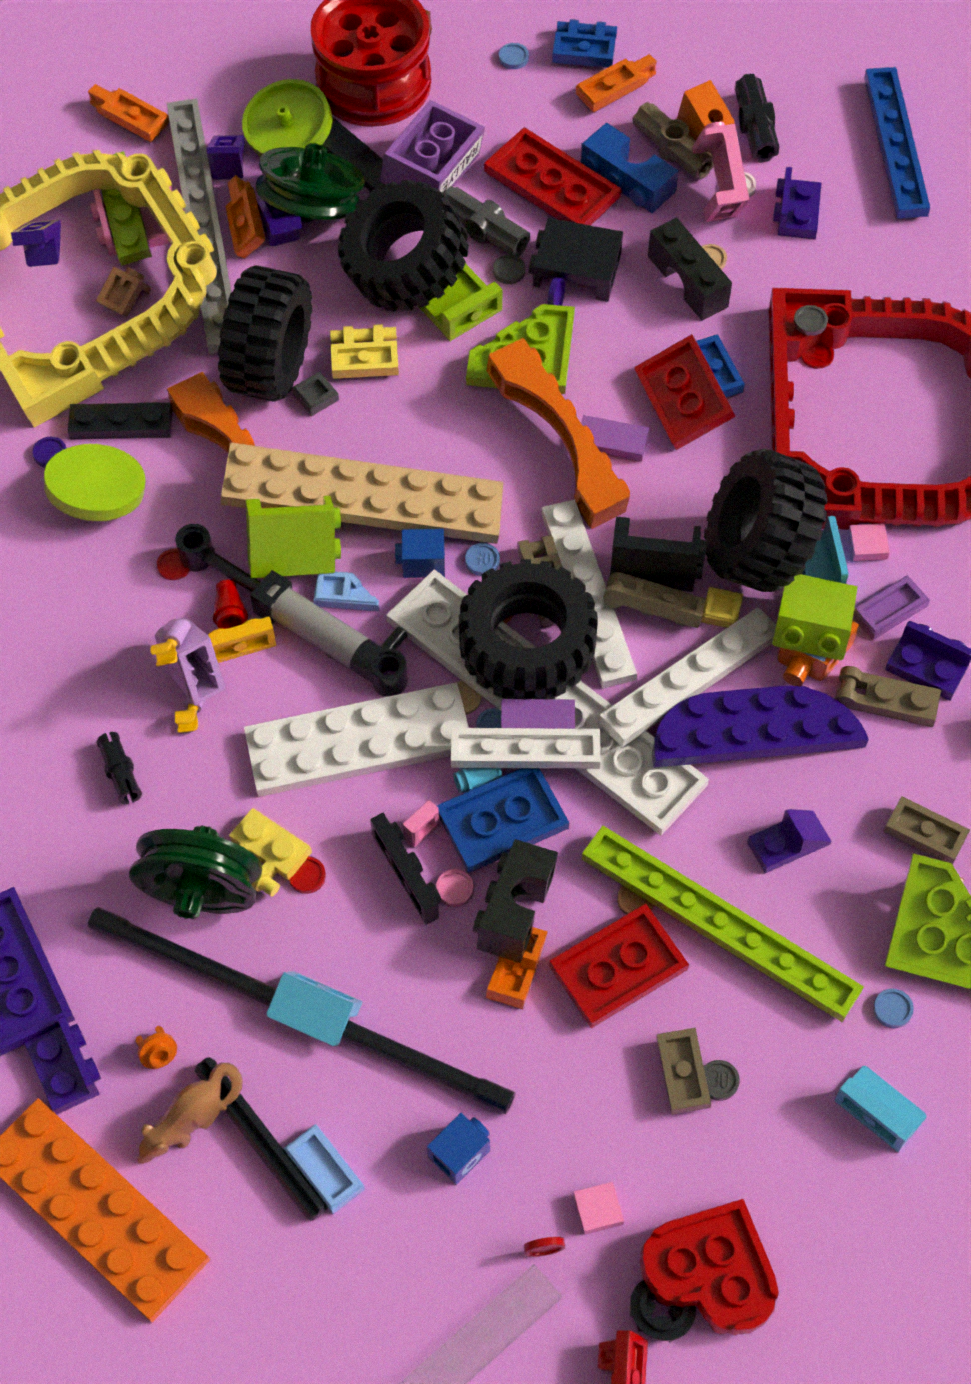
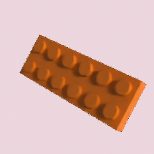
M39 1098L0 1135V1179L151 1323L210 1261L209 1256Z

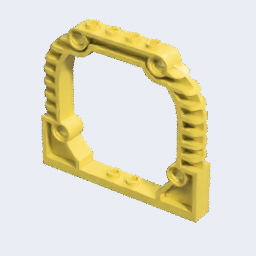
M92 150L93 153L82 155L78 152L71 153L73 157L62 161L58 158L53 161L54 165L45 170L42 167L37 169L38 173L28 179L24 176L20 179L21 183L11 188L6 186L3 188L4 192L0 193V251L11 244V232L75 196L96 189H116L128 204L136 207H148L171 244L167 253V262L174 280L163 298L138 316L82 346L72 341L59 343L53 348L51 353H34L18 350L8 355L0 341V370L34 428L69 409L70 404H78L105 389L101 383L104 379L119 375V371L137 365L136 362L146 356L148 358L153 356L155 351L164 346L166 348L172 345L171 342L178 336H183L187 332L186 329L200 314L199 310L203 299H206V286L216 277L217 270L210 255L215 250L205 233L202 235L198 234L197 230L200 229L196 218L191 211L188 213L184 212L183 208L186 207V204L177 189L174 191L170 190L169 187L172 186V182L164 168L158 170L152 160L145 154L136 153L126 157L117 152V156L103 154L100 150ZM0 328V339H1V338H3L5 335H4L2 329Z

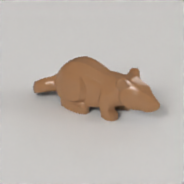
M219 1063L211 1070L207 1081L200 1080L179 1091L166 1113L154 1126L149 1124L143 1125L141 1132L144 1138L139 1146L138 1163L150 1162L154 1158L167 1153L169 1146L172 1145L185 1148L190 1143L191 1132L197 1128L207 1129L215 1121L220 1111H225L227 1109L226 1106L238 1098L243 1085V1079L239 1070L231 1063ZM224 1076H229L232 1088L226 1098L221 1101V1080Z

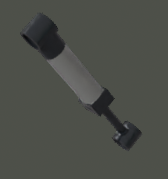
M188 524L179 529L175 542L181 564L185 568H189L190 571L199 572L211 566L251 592L250 598L253 613L261 618L270 617L272 625L277 621L371 682L378 694L388 697L401 694L405 690L408 682L406 659L400 651L396 650L408 636L405 629L396 627L380 646L294 591L292 582L272 570L262 582L256 578H251L250 574L215 553L209 531L204 526ZM388 670L396 672L392 675L382 674Z

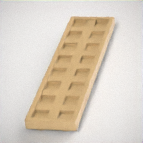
M230 442L220 505L246 508L245 499L259 498L262 508L323 505V496L330 495L333 507L340 508L341 522L395 530L444 529V537L498 543L503 495L502 481Z

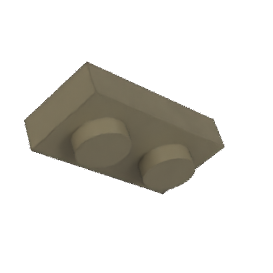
M901 796L886 824L884 832L942 861L953 864L970 829Z
M696 1028L657 1034V1044L671 1114L711 1108Z

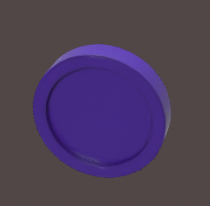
M555 277L552 280L547 299L549 305L562 306L566 289L563 278Z
M53 436L40 439L35 443L32 450L35 462L45 468L55 454L66 449V445L60 438Z

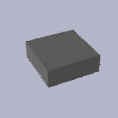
M321 372L292 387L293 395L311 416L339 401L338 392Z

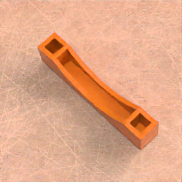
M521 338L488 355L487 373L502 396L536 412L552 426L565 444L574 468V499L580 514L589 528L593 529L625 513L630 498L628 485L622 478L618 479L615 475L608 455L605 452L599 451L594 443L591 430L588 426H583L577 418L573 403L569 399H564L559 391L556 378L552 373H547L542 366L538 351L534 347L530 348L525 339Z
M203 371L167 388L172 410L186 432L202 436L218 444L228 453L230 442L255 446L249 431L246 428L241 430L237 424L239 420L231 405L225 406L223 403V395L215 381L210 383Z

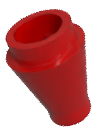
M221 580L216 584L213 622L217 625L218 629H228L242 625L248 619V612L237 590V584L233 580Z

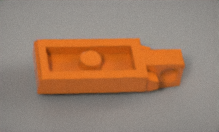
M650 54L635 62L632 60L628 61L625 58L577 84L576 95L594 113L646 84L648 79L656 75L657 61Z
M94 84L88 90L90 104L97 109L98 113L149 142H152L170 123L167 113L121 88L110 92Z
M235 175L228 182L231 201L225 205L234 252L245 259L265 241L255 191L249 181L246 182Z

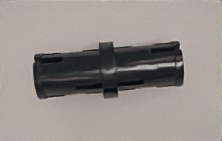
M109 732L111 742H109L107 734L104 733L98 737L96 743L106 763L104 766L106 776L112 779L120 803L129 804L128 794L132 803L142 797V791L133 774L134 764L132 759L126 756L117 732Z

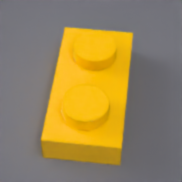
M270 617L250 619L242 625L228 629H216L208 634L218 663L277 646Z

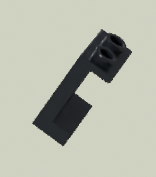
M548 218L545 229L538 231L536 239L538 253L537 255L532 254L530 258L528 273L533 274V287L540 288L543 277L550 279L558 277L563 278L566 282L597 287L596 300L609 302L622 254L624 232Z
M616 516L610 575L615 572H621L680 591L693 592L695 579H702L707 540L700 539L701 526H694L691 542L628 536L630 518Z

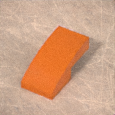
M533 927L532 935L521 963L499 956L487 988L486 998L523 1009L548 931Z

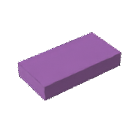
M583 415L581 424L589 427L594 437V443L600 452H605L610 456L642 461L649 427Z
M907 575L856 606L853 618L869 637L875 640L926 608L930 599Z
M501 699V728L575 729V699Z

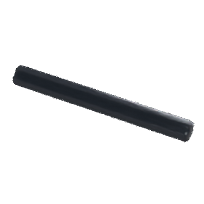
M207 1057L195 1067V1073L201 1080L207 1081L211 1070L217 1065V1062ZM224 1076L221 1080V1101L226 1098L232 1088L231 1081L227 1076ZM239 1094L237 1099L226 1106L225 1112L304 1216L311 1221L317 1219L327 1209L326 1204L247 1101Z

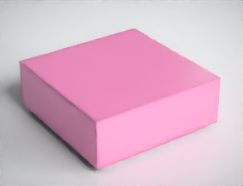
M885 523L850 525L848 532L853 561L888 559L890 551Z
M430 800L402 824L405 841L410 846L416 847L439 826V808Z
M613 1182L574 1191L573 1196L584 1235L624 1224Z

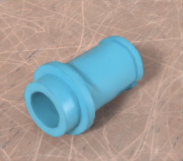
M459 768V771L453 773L454 782L460 794L503 776L501 768Z

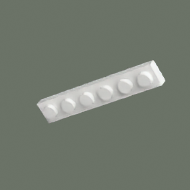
M575 499L542 507L541 515L548 535L553 536L562 567L571 572L572 580L579 578L586 586L585 593H590L595 602L598 626L595 655L592 656V661L602 689L636 681L637 671L615 610L608 607L603 601L606 585Z
M757 607L601 713L598 723L621 747H624L660 722L675 705L689 697L702 693L771 645L776 624Z

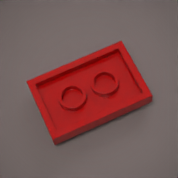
M693 334L634 367L676 450L736 417Z
M645 903L549 960V967L590 1028H593L687 971L689 963Z

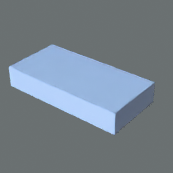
M317 1124L284 1147V1151L324 1201L332 1214L365 1190L363 1183Z

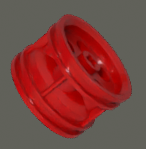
M324 0L317 7L310 25L312 49L316 58L315 79L316 86L323 92L329 103L332 115L350 124L377 127L400 122L413 115L423 106L431 90V63L427 54L430 45L428 15L418 0ZM350 50L353 51V52H352L350 55H348V56L340 57L341 55H343L344 53H346V52H348V51H350Z

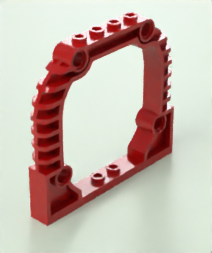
M772 288L768 308L772 451L807 463L817 470L826 487L824 489L827 494V504L824 509L827 512L826 520L828 516H835L838 529L849 530L850 525H858V523H887L892 526L912 524L915 527L933 525V527H941L942 525L949 524L959 525L971 519V476L960 482L938 485L860 481L856 472L849 468L839 467L829 471L812 460L804 451H790L789 429L794 428L795 410L789 409V402L793 401L794 382L788 381L787 361H797L804 352L819 344L824 347L838 349L844 346L847 338L921 339L942 343L963 355L967 376L971 379V312L966 309L960 311L953 308L951 303L942 301V303L931 302L930 298H922V301H912L909 297H903L902 300H891V297H883L882 300L871 299V296H863V299H852L851 290ZM806 305H814L823 309L828 317L826 329L821 334L815 336L800 333L794 326V316L799 308ZM826 521L823 522L821 529L825 528Z

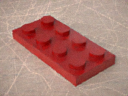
M525 127L484 163L485 173L558 220L592 225L621 197L620 187Z

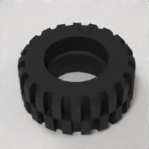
M401 180V184L397 185L396 182L385 184V188L381 190L378 188L369 192L370 196L364 201L361 198L355 204V211L353 213L349 212L345 219L346 227L341 228L339 235L341 243L338 244V256L341 259L342 269L361 294L376 307H383L388 311H397L398 307L401 311L413 310V306L417 305L422 308L429 305L431 299L442 297L445 294L444 290L448 286L452 287L457 281V273H462L466 263L463 257H467L469 249L466 228L443 193L424 182H417L415 184L413 180ZM423 231L420 241L408 254L393 261L383 262L387 251L399 238L411 232Z
M255 265L244 270L241 273V278L236 280L234 290L230 293L227 309L224 312L223 326L219 336L221 338L220 346H218V371L221 372L219 377L223 385L230 392L272 402L284 399L291 392L293 383L298 378L300 366H302L304 361V353L308 345V334L311 328L312 292L310 291L309 283L301 275Z
M759 449L742 456L741 461L735 462L730 468V473L723 477L720 482L721 487L717 493L715 492L711 501L713 502L711 511H708L706 520L708 524L707 528L704 529V539L707 540V561L717 576L757 591L773 592L791 584L794 581V576L800 575L806 568L807 560L812 559L816 551L814 550L817 541H820L823 533L821 531L822 524L826 521L827 512L824 509L827 504V494L824 491L826 488L825 484L813 466L770 449Z
M520 559V564L514 565L509 561L500 564V569L497 571L491 568L482 574V582L475 580L468 588V595L463 597L460 604V615H458L459 649L461 658L465 659V668L472 676L476 675V682L484 689H488L491 686L493 694L501 698H505L507 694L514 696V699H546L548 694L558 697L566 693L567 684L570 687L576 686L582 679V673L588 672L592 664V656L595 655L598 626L595 602L590 593H585L586 586L579 578L572 580L571 572L565 568L559 567L558 570L552 568V563L542 560L540 564L531 563V559ZM532 613L551 620L560 629L561 634L554 641L542 647L519 648L503 641L494 630L503 620L510 616Z

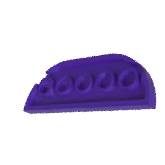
M773 686L718 691L689 697L670 709L657 729L652 748L653 767L658 768L865 748L869 739L858 718L846 706L833 697L806 686Z

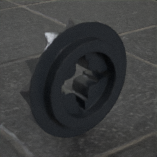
M644 1279L641 1280L634 1288L630 1297L629 1316L633 1317L638 1332H644L651 1337L652 1341L662 1340L669 1343L683 1335L685 1336L694 1323L696 1305L685 1307L673 1305L668 1310L671 1318L663 1314L653 1319L651 1316L656 1307L653 1301L656 1300L658 1302L656 1295L650 1291Z

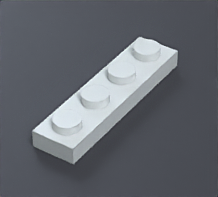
M451 728V768L600 769V729Z

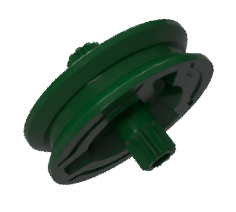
M309 143L305 148L280 147L263 153L259 161V167L263 174L257 178L255 189L265 202L284 212L300 216L301 222H312L314 219L336 220L346 218L349 212L353 213L355 211V204L360 200L357 193L362 190L365 178L362 172L352 163L327 153V149L323 145Z
M201 825L194 827V830H153L139 837L136 844V852L141 859L131 865L129 878L145 894L174 906L173 913L178 917L195 919L199 917L200 911L214 914L238 913L254 905L256 891L251 884L260 879L263 870L262 864L254 854L244 847L219 837L217 830Z

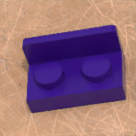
M786 167L784 178H778L775 195V197L781 198V203L775 202L773 222H779L778 235L816 239L822 182L791 179L792 167Z
M908 621L901 639L887 662L885 670L911 683L941 689L940 696L951 701L971 662V649L959 640L949 639L934 632L927 625Z
M65 1015L57 1018L60 1026L24 1042L50 1106L56 1115L100 1095L95 1084L96 1081L101 1079L92 1057L85 1060L80 1049L87 1045L78 1023L70 1026Z

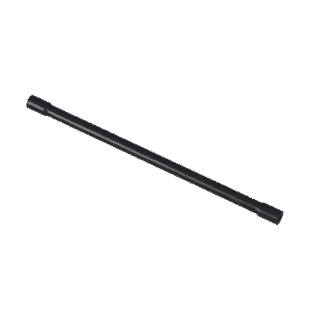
M95 908L89 918L88 927L117 941L129 943L267 1006L271 1004L277 988L138 927L130 923L129 920L103 908ZM348 1020L341 1039L469 1095L475 1101L499 1112L508 1113L516 1092L485 1078L475 1077Z

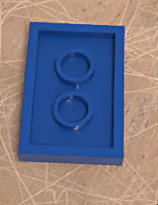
M540 768L518 769L436 805L439 808V819L468 874L500 860L503 851L510 852L515 839L536 844L569 829L570 823Z

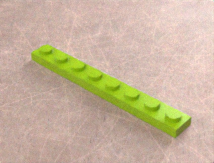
M603 825L582 853L581 860L841 1022L844 1021L863 991L864 986Z

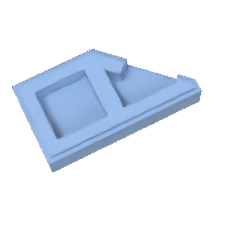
M335 571V573L317 574L313 601L319 607L379 611V600L362 586L361 581L353 573Z

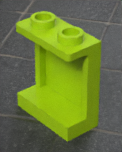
M466 263L462 273H457L458 279L452 287L448 286L444 290L445 294L439 299L435 297L429 301V305L420 308L449 341L454 340L502 311L503 289L495 281L486 285Z
M330 495L323 496V505L262 508L260 498L245 499L247 559L251 578H265L272 570L281 576L335 573V559H341L340 539L335 538V529L341 528L340 508L333 507Z
M802 574L794 576V581L784 586L772 641L773 646L843 660L851 633L858 586Z

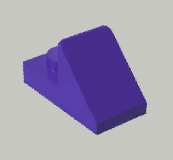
M244 135L212 137L207 146V155L213 179H232L235 175L240 179L243 178L242 153L245 149Z
M263 199L257 200L266 235L271 246L300 239L299 229L302 228L300 216L277 209Z
M60 220L29 222L11 232L13 246L23 245L28 267L56 265L59 262Z
M797 809L785 810L782 822L749 836L747 841L764 873H768L824 848L832 842L814 811Z

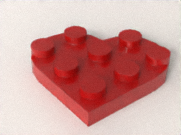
M744 1199L668 1221L656 1228L641 1248L640 1266L642 1278L650 1291L656 1295L658 1302L664 1306L675 1305L685 1307L696 1305L711 1329L718 1334L729 1333L739 1335L751 1333L762 1327L774 1312L775 1302L779 1294L776 1276Z

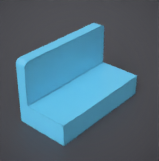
M828 516L825 528L822 530L821 539L815 545L814 550L816 551L812 559L807 560L806 568L802 574L846 584L849 573L835 516Z
M289 971L283 972L267 1011V1016L329 1045L336 1046L341 1040L349 1018L358 1015L363 1001L300 973Z
M862 1066L852 1079L850 1077L839 1089L834 1100L897 1152L902 1149L927 1117L924 1111L867 1066Z

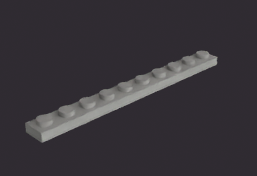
M196 98L167 103L182 198L186 204L184 208L185 213L189 211L193 213L200 226V229L197 230L198 234L202 235L205 233L215 250L210 255L217 270L216 277L206 286V299H203L201 305L209 354L218 353L221 339L219 338L220 330L224 321L223 316L232 291L198 100Z

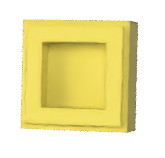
M709 587L701 622L728 628L738 621L743 594Z

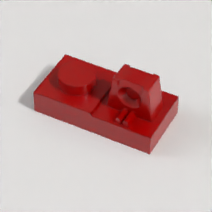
M616 1330V1340L599 1343L597 1368L613 1373L611 1375V1384H645L648 1339L630 1330Z

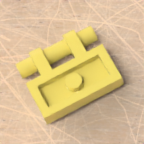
M383 324L373 325V328L353 329V326H343V330H330L333 379L399 375L396 327H383Z
M254 808L247 813L229 835L232 842L244 847L254 854L259 861L264 863L260 879L251 885L255 891H263L271 897L280 888V884L272 878L278 873L289 880L312 853L311 847Z

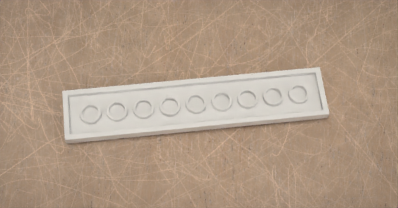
M434 569L386 615L387 622L395 629L396 627L405 629L408 639L501 711V699H514V696L506 694L505 698H501L493 694L491 686L488 689L481 687L476 682V675L472 676L465 668V659L461 658L458 615H460L462 599L467 594ZM503 621L494 630L503 641L519 648H537ZM580 681L574 687H570L567 684L566 693L558 697H554L553 694L546 695V699H575V729H600V769H575L660 836L708 786L709 778L690 764L654 768L652 748L655 737L647 731L624 747H621L598 723L599 715L613 705Z

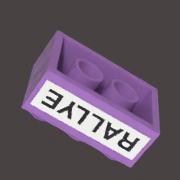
M430 100L384 153L380 182L384 184L396 182L397 185L401 184V180H413L415 184L417 182H424L430 184L432 188H437L444 194L450 186L453 187L479 156L485 127Z

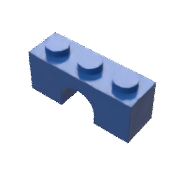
M606 122L582 143L581 163L620 187L621 193L630 198L637 206H642L650 213H653L676 193L679 170L655 154L643 163L628 162L630 138Z

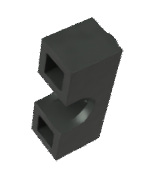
M678 218L650 230L649 259L665 277L675 272L678 273L684 286V300L701 321L729 307L732 281Z
M517 839L514 840L509 853L503 851L497 867V873L500 874L497 882L491 880L485 897V902L489 903L486 911L479 910L474 922L473 932L478 933L477 950L521 963L532 935L535 911L518 905L516 901L531 899L544 903L555 875L558 852Z

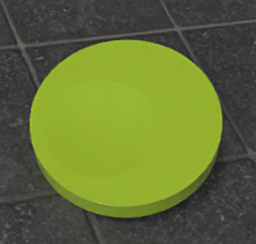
M299 79L280 80L262 88L249 101L242 118L244 136L251 149L259 157L268 150L280 147L305 148L309 143L322 145L327 139L332 126L331 108L323 92L314 84Z
M81 444L68 447L55 454L49 460L44 471V491L48 500L58 510L69 516L88 521H107L123 517L140 505L145 493L146 478L142 466L130 454L107 445Z

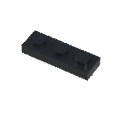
M171 402L70 404L69 438H171Z
M384 812L371 818V831L374 839L425 925L438 919V904L442 902L435 885L432 882L426 884L420 873L423 872V868L416 854L413 851L408 854L402 843L405 842V838L396 822L390 824Z

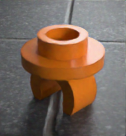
M161 1026L155 1027L156 1034L150 1035L145 1040H143L141 1035L136 1037L138 1058L141 1064L149 1069H158L166 1066L174 1059L177 1053V1044L174 1038L165 1033Z

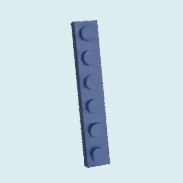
M897 68L866 69L864 80L897 219L928 217L930 212L929 199Z

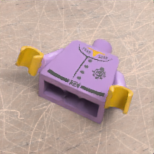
M188 618L173 619L160 627L156 632L155 639L157 644L151 645L150 651L152 655H156V667L165 665L169 675L187 696L184 703L186 710L175 711V723L178 724V733L191 732L198 729L197 713L202 710L204 701L222 692L226 687L210 637Z

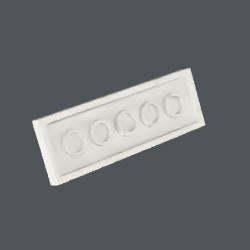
M457 682L244 726L258 797L450 757L451 728H469Z

